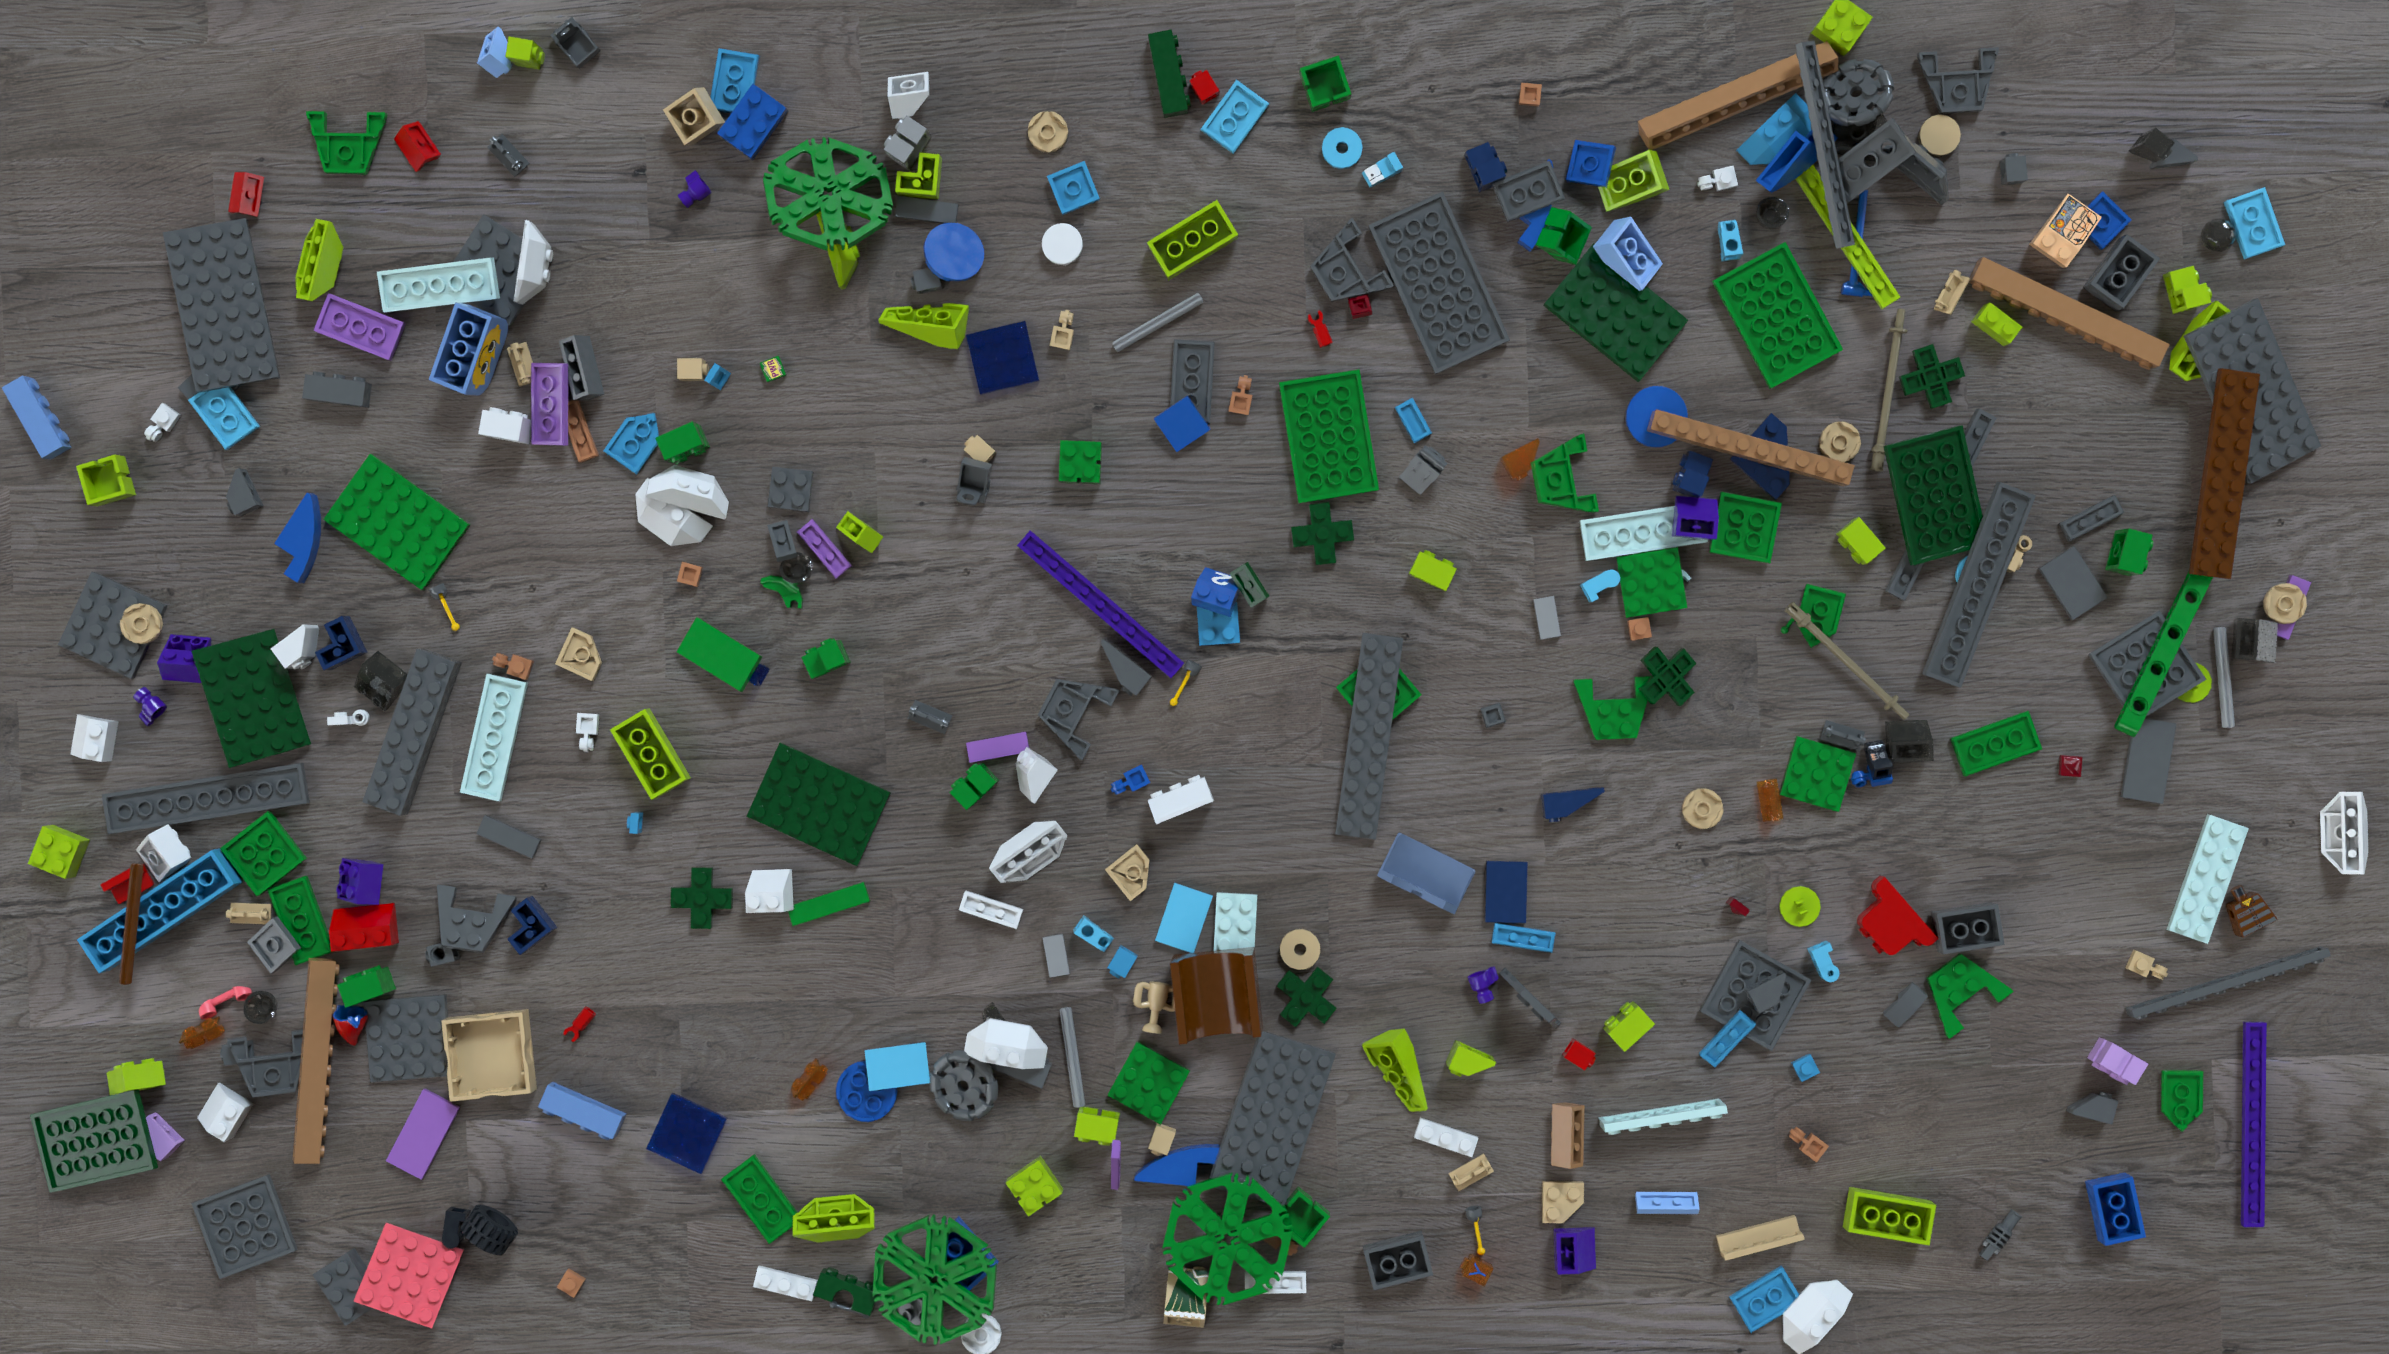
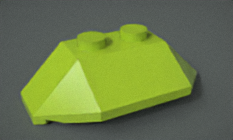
M819 212L816 215L823 234L824 229L821 213ZM844 222L845 229L848 232H853L851 226H847ZM845 242L844 250L841 249L840 244H834V251H831L829 244H827L828 254L838 287L841 290L846 289L859 264L857 259L860 257L858 247L855 245L848 249V245Z
M316 219L314 226L305 238L295 277L296 298L313 301L334 287L339 263L342 259L343 245L333 223L330 221Z
M2214 301L2193 318L2171 351L2169 370L2184 381L2201 378L2184 335L2231 310L2220 302Z
M855 1194L814 1198L799 1213L793 1216V1237L814 1242L857 1239L875 1229L874 1208Z

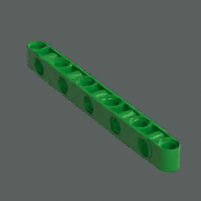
M2188 571L2116 720L2115 729L2133 738L2139 732L2213 577L2189 574ZM2186 594L2192 597V603L2185 599ZM2168 630L2175 633V639L2169 637ZM2151 666L2157 668L2158 675H2154L2151 672ZM2134 702H2137L2140 705V711H2136L2134 709Z

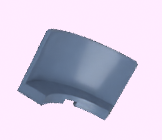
M1398 833L1377 876L1455 914L1475 874V870L1402 833Z

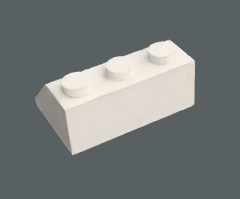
M1197 775L1188 779L1189 783L1183 786L1181 783L1170 786V791L1162 793V790L1150 794L1151 799H1148V803L1155 823H1161L1213 802L1214 799L1205 777L1200 778Z

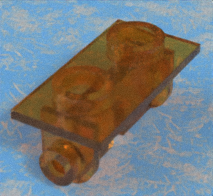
M1777 778L1757 781L1763 822L1784 819Z
M220 1016L214 1019L208 1018L196 1027L190 1026L182 1032L179 1043L184 1042L186 1049H194L206 1042L203 1036L208 1041L222 1036L225 1029L222 1025H218Z
M817 1058L813 1062L808 1063L802 1076L793 1082L791 1092L794 1098L798 1097L801 1101L808 1099L816 1089L811 1082L814 1081L819 1085L828 1074V1068L823 1064L820 1066Z

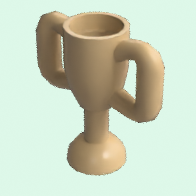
M1154 981L1149 983L1140 982L1136 985L1133 997L1134 1005L1137 1008H1149L1151 1010L1150 1021L1143 1026L1142 1031L1162 1033L1160 1025L1157 1024L1159 1011L1162 1009L1169 1012L1175 1011L1174 995L1172 1005L1166 1004L1168 993L1173 992V986ZM1143 988L1148 990V1001L1141 1002Z

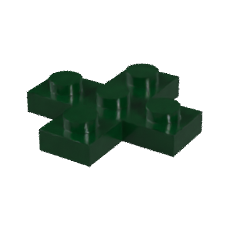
M1934 344L1913 350L1912 353L1918 370L1899 376L1904 395L1907 396L1925 390L1931 409L1951 403L1952 399L1946 383L1965 377L1960 358L1957 357L1939 363Z
M1329 502L1309 504L1311 525L1291 527L1293 548L1314 545L1316 565L1336 563L1334 543L1354 541L1352 520L1332 522Z
M1653 647L1640 660L1652 674L1639 688V691L1650 704H1655L1667 693L1677 706H1681L1695 693L1683 676L1697 663L1684 648H1681L1668 660L1658 647Z
M692 867L691 887H671V908H691V929H712L713 909L733 908V888H713V867Z
M1318 966L1305 982L1288 970L1276 985L1292 998L1280 1015L1295 1027L1307 1012H1310L1325 1024L1337 1009L1336 1006L1322 996L1334 979Z

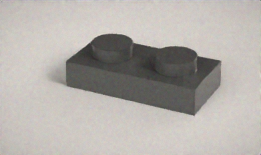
M785 520L767 525L777 562L796 558L797 553L788 521Z

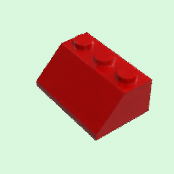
M395 903L333 909L329 929L331 952L390 946L399 943Z

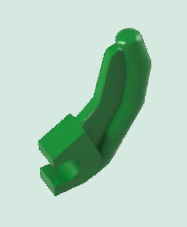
M770 575L761 578L760 582L765 588L779 592L787 608H791L792 601L796 600L798 602L797 608L803 609V597L798 586L785 577Z

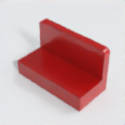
M419 121L402 126L394 138L415 172L420 171L425 163L436 160L441 155Z
M235 172L228 212L258 217L264 177L247 172Z
M144 864L141 892L154 886V882ZM130 868L100 884L104 892L111 890L118 904L127 901Z

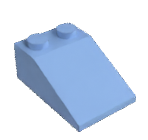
M1632 217L1614 220L1593 246L1606 265L1639 291L1644 289L1663 264Z

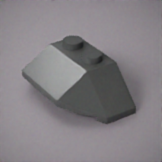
M1912 143L1917 152L1898 165L1897 168L1940 205L1944 204L1949 199L1947 169L1943 167L1942 161L1931 157L1924 146ZM1886 145L1882 150L1885 153H1891L1893 145Z

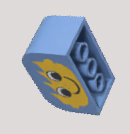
M455 302L429 380L465 395H481L489 386L507 337V321L469 304Z

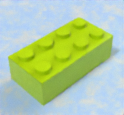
M1218 200L1151 239L1147 242V245L1169 281L1237 240L1238 233Z
M650 708L640 711L610 729L651 800L659 798L691 779Z
M1849 1187L1843 1228L1852 1233L1930 1246L1936 1205L1930 1200Z

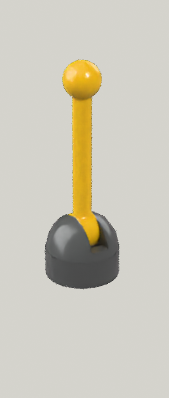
M444 583L429 589L434 599L441 600L452 623V630H459L460 626L455 622L444 599L447 595Z
M1187 660L1184 667L1186 676L1175 697L1170 700L1171 706L1178 704L1177 700L1189 677L1196 676L1202 666L1192 660Z
M1470 1206L1465 1209L1468 1220L1474 1222L1478 1243L1477 1253L1484 1255L1485 1249L1482 1247L1478 1221L1482 1218L1481 1206Z

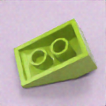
M1647 150L1612 165L1607 188L1598 186L1606 212L1670 190L1657 151Z

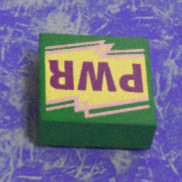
M780 356L760 362L767 382L787 375Z

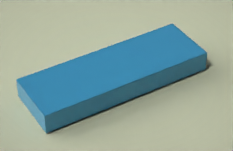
M1494 923L1491 943L1552 953L1555 932Z
M1739 1010L1699 1052V1055L1713 1067H1716L1756 1026V1022Z

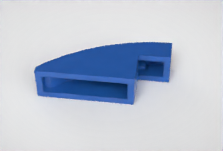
M1811 130L1806 137L1795 131L1756 181L1772 193L1787 185L1817 161L1813 131ZM1833 134L1834 141H1836L1838 137Z
M1552 205L1519 218L1529 227L1517 243L1529 252L1536 244L1542 228L1546 226L1545 221Z
M306 493L274 543L294 556L284 575L297 583H305L314 565L320 544L321 513L318 497L313 493Z
M1219 1144L1191 1145L1170 1151L1168 1155L1163 1154V1156L1155 1158L1135 1173L1134 1181L1183 1186L1195 1184L1197 1163L1214 1164L1219 1151Z

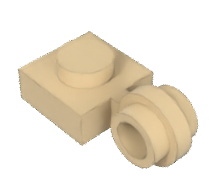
M1070 310L1061 311L1059 323H1062V327H1053L1050 346L1067 350L1071 349L1074 330L1068 329L1067 325H1072L1074 313H1070Z
M2020 536L2007 572H2015L2020 569L2023 563L2021 558L2024 553L2022 552H2026L2032 547V540L2028 536ZM2022 540L2026 543L2025 547L2021 545Z
M2133 950L2125 967L2144 977H2147L2149 971H2153L2151 975L2161 980L2168 975L2166 973L2167 968L2158 964L2152 967L2155 959L2136 950Z

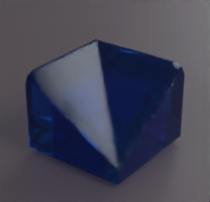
M759 663L749 682L756 686H761L770 670L769 667Z

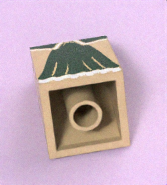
M1183 1266L1184 1272L1198 1285L1207 1283L1209 1271H1206L1204 1267L1186 1269ZM1168 1270L1163 1324L1204 1328L1207 1293L1204 1294L1202 1301L1170 1270Z

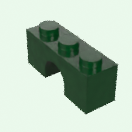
M831 1267L823 1268L813 1296L832 1302L836 1292L847 1290L853 1296L851 1310L870 1316L876 1303L874 1299L879 1295L876 1294L872 1297L873 1282L866 1281L864 1283L859 1281L854 1275L847 1274L845 1276L839 1274L837 1269Z

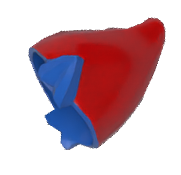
M338 1005L333 1013L336 1029L349 1044L355 1046L358 1043L357 1040L361 1031L367 1023V1010L364 1012V1008L359 1006L345 1008L344 1005Z

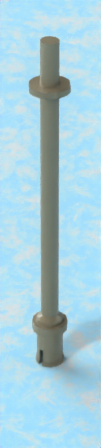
M1897 309L1895 327L1889 328V331L1894 334L1877 444L1871 449L1873 456L1870 470L1883 472L1885 460L1883 446L1886 440L1901 336L1908 331L1903 329L1905 309Z
M1791 602L1787 606L1788 608H1785L1784 611L1797 622L1796 625L1798 627L1807 628L1885 702V710L1893 709L1903 720L1909 716V713L1897 703L1899 697L1897 695L1891 697L1811 622V615L1801 610L1795 602Z

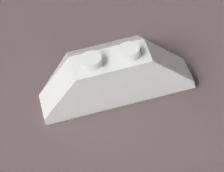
M527 220L524 223L513 300L522 305L546 287V282L550 280L549 262H552L553 259L551 246L537 227Z
M673 465L649 479L647 498L726 519L729 501L712 475Z
M647 478L635 494L638 522L670 546L702 542L713 525L692 510L647 498L646 492L649 478Z
M2339 792L2320 811L2321 853L2341 874H2365L2368 857V822L2363 792Z
M1056 821L1034 822L1000 846L989 869L1000 883L1027 880L1060 856L1064 842L1067 839V834Z
M990 1018L967 1033L964 1051L981 1062L1018 1069L1044 1068L1048 1047L1030 1025Z
M1837 1279L1809 1283L1783 1313V1341L1798 1354L1817 1345L1844 1315L1853 1293Z

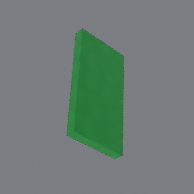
M698 617L694 620L677 650V653L740 692H743L762 659L761 655Z
M2024 711L1950 738L1962 774L1965 777L2042 750L2029 711Z
M308 875L268 889L276 915L301 947L292 956L295 966L309 961V958H318L331 953L329 933Z
M755 1154L721 1178L722 1182L768 1244L793 1227V1216L798 1212Z

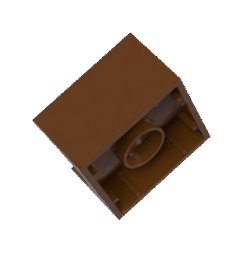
M1255 947L1173 955L1170 968L1179 1045L1187 1044L1201 1037L1219 1034H1248L1253 1036V1038L1261 1037L1263 1020Z

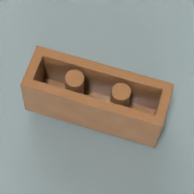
M1567 1102L1552 1104V1166L1568 1169L1583 1167L1585 1105Z

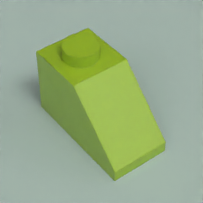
M847 511L836 527L855 543L871 553L878 547L883 538L881 534L849 511Z

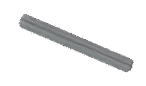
M1196 293L1113 341V347L1117 352L1123 350L1202 304V297L1199 293Z
M2216 627L2213 629L2222 727L2233 728L2235 721L2227 633L2225 627Z
M1064 1007L1060 1009L1072 1100L1073 1106L1080 1108L1085 1106L1072 1008Z

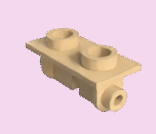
M1957 270L1949 274L1950 277L1945 284V289L1942 290L1938 299L1935 300L1934 310L1951 315L1970 280L1969 277L1961 276V272Z
M527 342L521 344L513 343L507 350L518 385L521 387L531 383V363L533 361Z
M231 903L230 910L226 911V917L230 918V923L266 924L271 920L272 904Z
M1482 1154L1450 1172L1449 1175L1458 1191L1494 1172L1486 1156Z

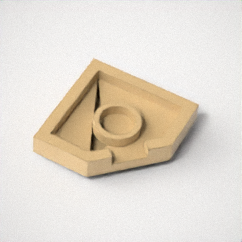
M572 627L555 664L594 681L602 661L592 635Z
M1136 844L1105 869L1130 901L1147 888L1150 859Z
M1542 1181V1223H1564L1584 1204L1583 1181Z

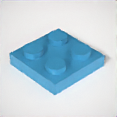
M1085 161L1047 176L1062 215L1100 200Z
M1237 602L1231 617L1197 607L1199 646L1240 643Z

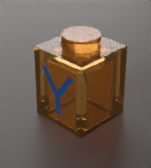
M1471 1253L1468 1258L1464 1257L1460 1265L1461 1273L1464 1277L1484 1287L1494 1269L1491 1263Z

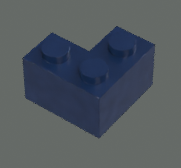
M1489 142L1465 152V159L1479 193L1492 188L1493 183L1505 179V173H1507L1504 161L1500 162L1494 146L1490 147Z
M1693 451L1683 454L1679 462L1681 469L1678 473H1675L1671 483L1674 485L1672 490L1689 497H1702L1709 480L1707 475L1713 459Z
M341 616L324 624L332 644L315 652L323 670H333L368 653L350 616Z
M530 896L511 910L523 927L507 940L518 954L521 955L529 951L558 927L537 900Z

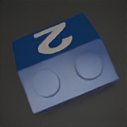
M1205 567L1197 579L1192 593V605L1231 617L1240 590L1231 575Z

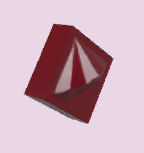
M1368 294L1348 299L1352 319L1372 315Z
M2060 755L2058 775L2081 777L2083 757Z
M1730 897L1726 902L1734 914L1746 917L1750 912V909L1733 897Z

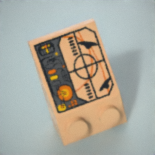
M2067 194L2029 245L2060 267L2065 268L2080 251L2102 217L2070 194Z

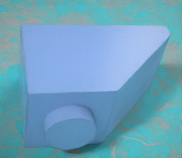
M500 27L495 28L486 35L477 64L496 78L503 73H508L512 67L511 61L505 57L508 42Z

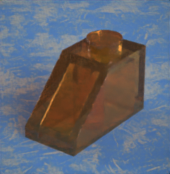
M1538 438L1500 458L1511 480L1516 478L1519 481L1528 476L1527 472L1531 470V462L1535 459L1540 443Z

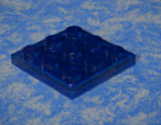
M1026 321L966 335L980 395L1040 381Z
M671 1093L646 1149L702 1174L728 1118L678 1094Z

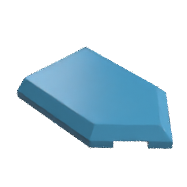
M655 413L626 418L603 450L636 475L658 445L655 439L659 436Z

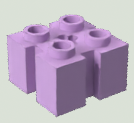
M2100 1037L2087 1057L2093 1061V1067L2110 1074V1077L2125 1085L2129 1082L2136 1085L2148 1066V1063Z

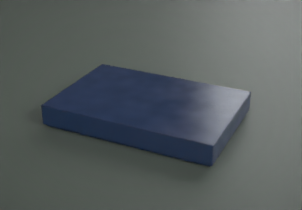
M1486 861L1485 922L1526 923L1528 862Z

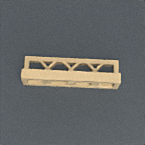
M1795 1215L1716 1235L1720 1255L1725 1261L1805 1240L1803 1233L1799 1230Z

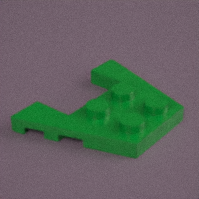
M306 111L324 172L326 174H368L387 120V113L367 112L366 133H327V113L324 111Z
M1584 433L1573 437L1531 462L1538 503L1590 513L1599 512L1596 493L1577 497L1569 455L1588 451Z
M1651 676L1634 677L1635 698L1593 700L1592 679H1573L1595 740L1637 738L1648 701L1639 691V688Z
M1960 953L1926 977L1948 1039L1964 1029L1952 1010L1983 987L1987 988L1998 1003L2013 993L2011 988Z

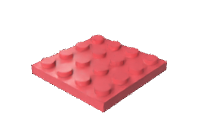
M386 1222L354 1302L432 1328L464 1249L458 1247L449 1249L441 1241Z

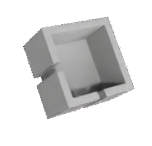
M906 115L904 119L901 118L895 127L897 132L886 139L884 151L892 160L910 170L919 153L922 152L930 140L931 135L927 128Z

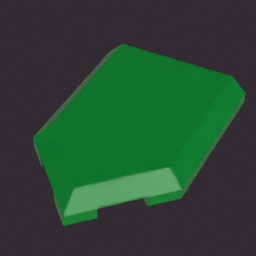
M1806 584L1800 609L1805 613H1809L1811 615V622L1827 637H1831L1837 632L1846 593ZM1798 627L1810 648L1820 643L1807 628Z
M2161 1070V1112L2181 1132L2203 1113L2204 1071Z

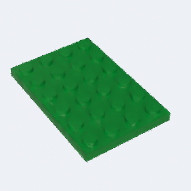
M1786 242L1712 281L1769 389L1843 350Z
M1360 369L1279 382L1298 504L1379 491Z
M373 454L368 455L323 519L421 590H425L471 525Z

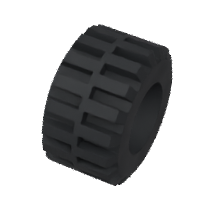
M480 1204L473 1208L461 1225L462 1233L473 1245L493 1255L504 1254L518 1234L517 1227L506 1215L492 1207Z

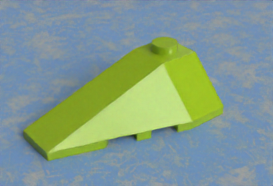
M944 303L943 307L931 308V305H924V308L912 309L911 306L885 308L879 318V323L938 347L958 349L965 338L969 305Z
M1389 1030L1364 1042L1362 1047L1370 1063L1374 1067L1378 1066L1383 1072V1079L1386 1082H1391L1396 1089V1095L1409 1111H1426L1428 1107L1416 1055L1406 1030Z

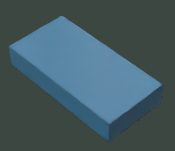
M1413 398L1395 407L1413 443L1432 434Z

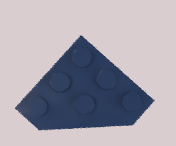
M1772 413L1750 435L1788 446L1787 426ZM1733 455L1729 459L1774 500L1790 485L1789 471Z

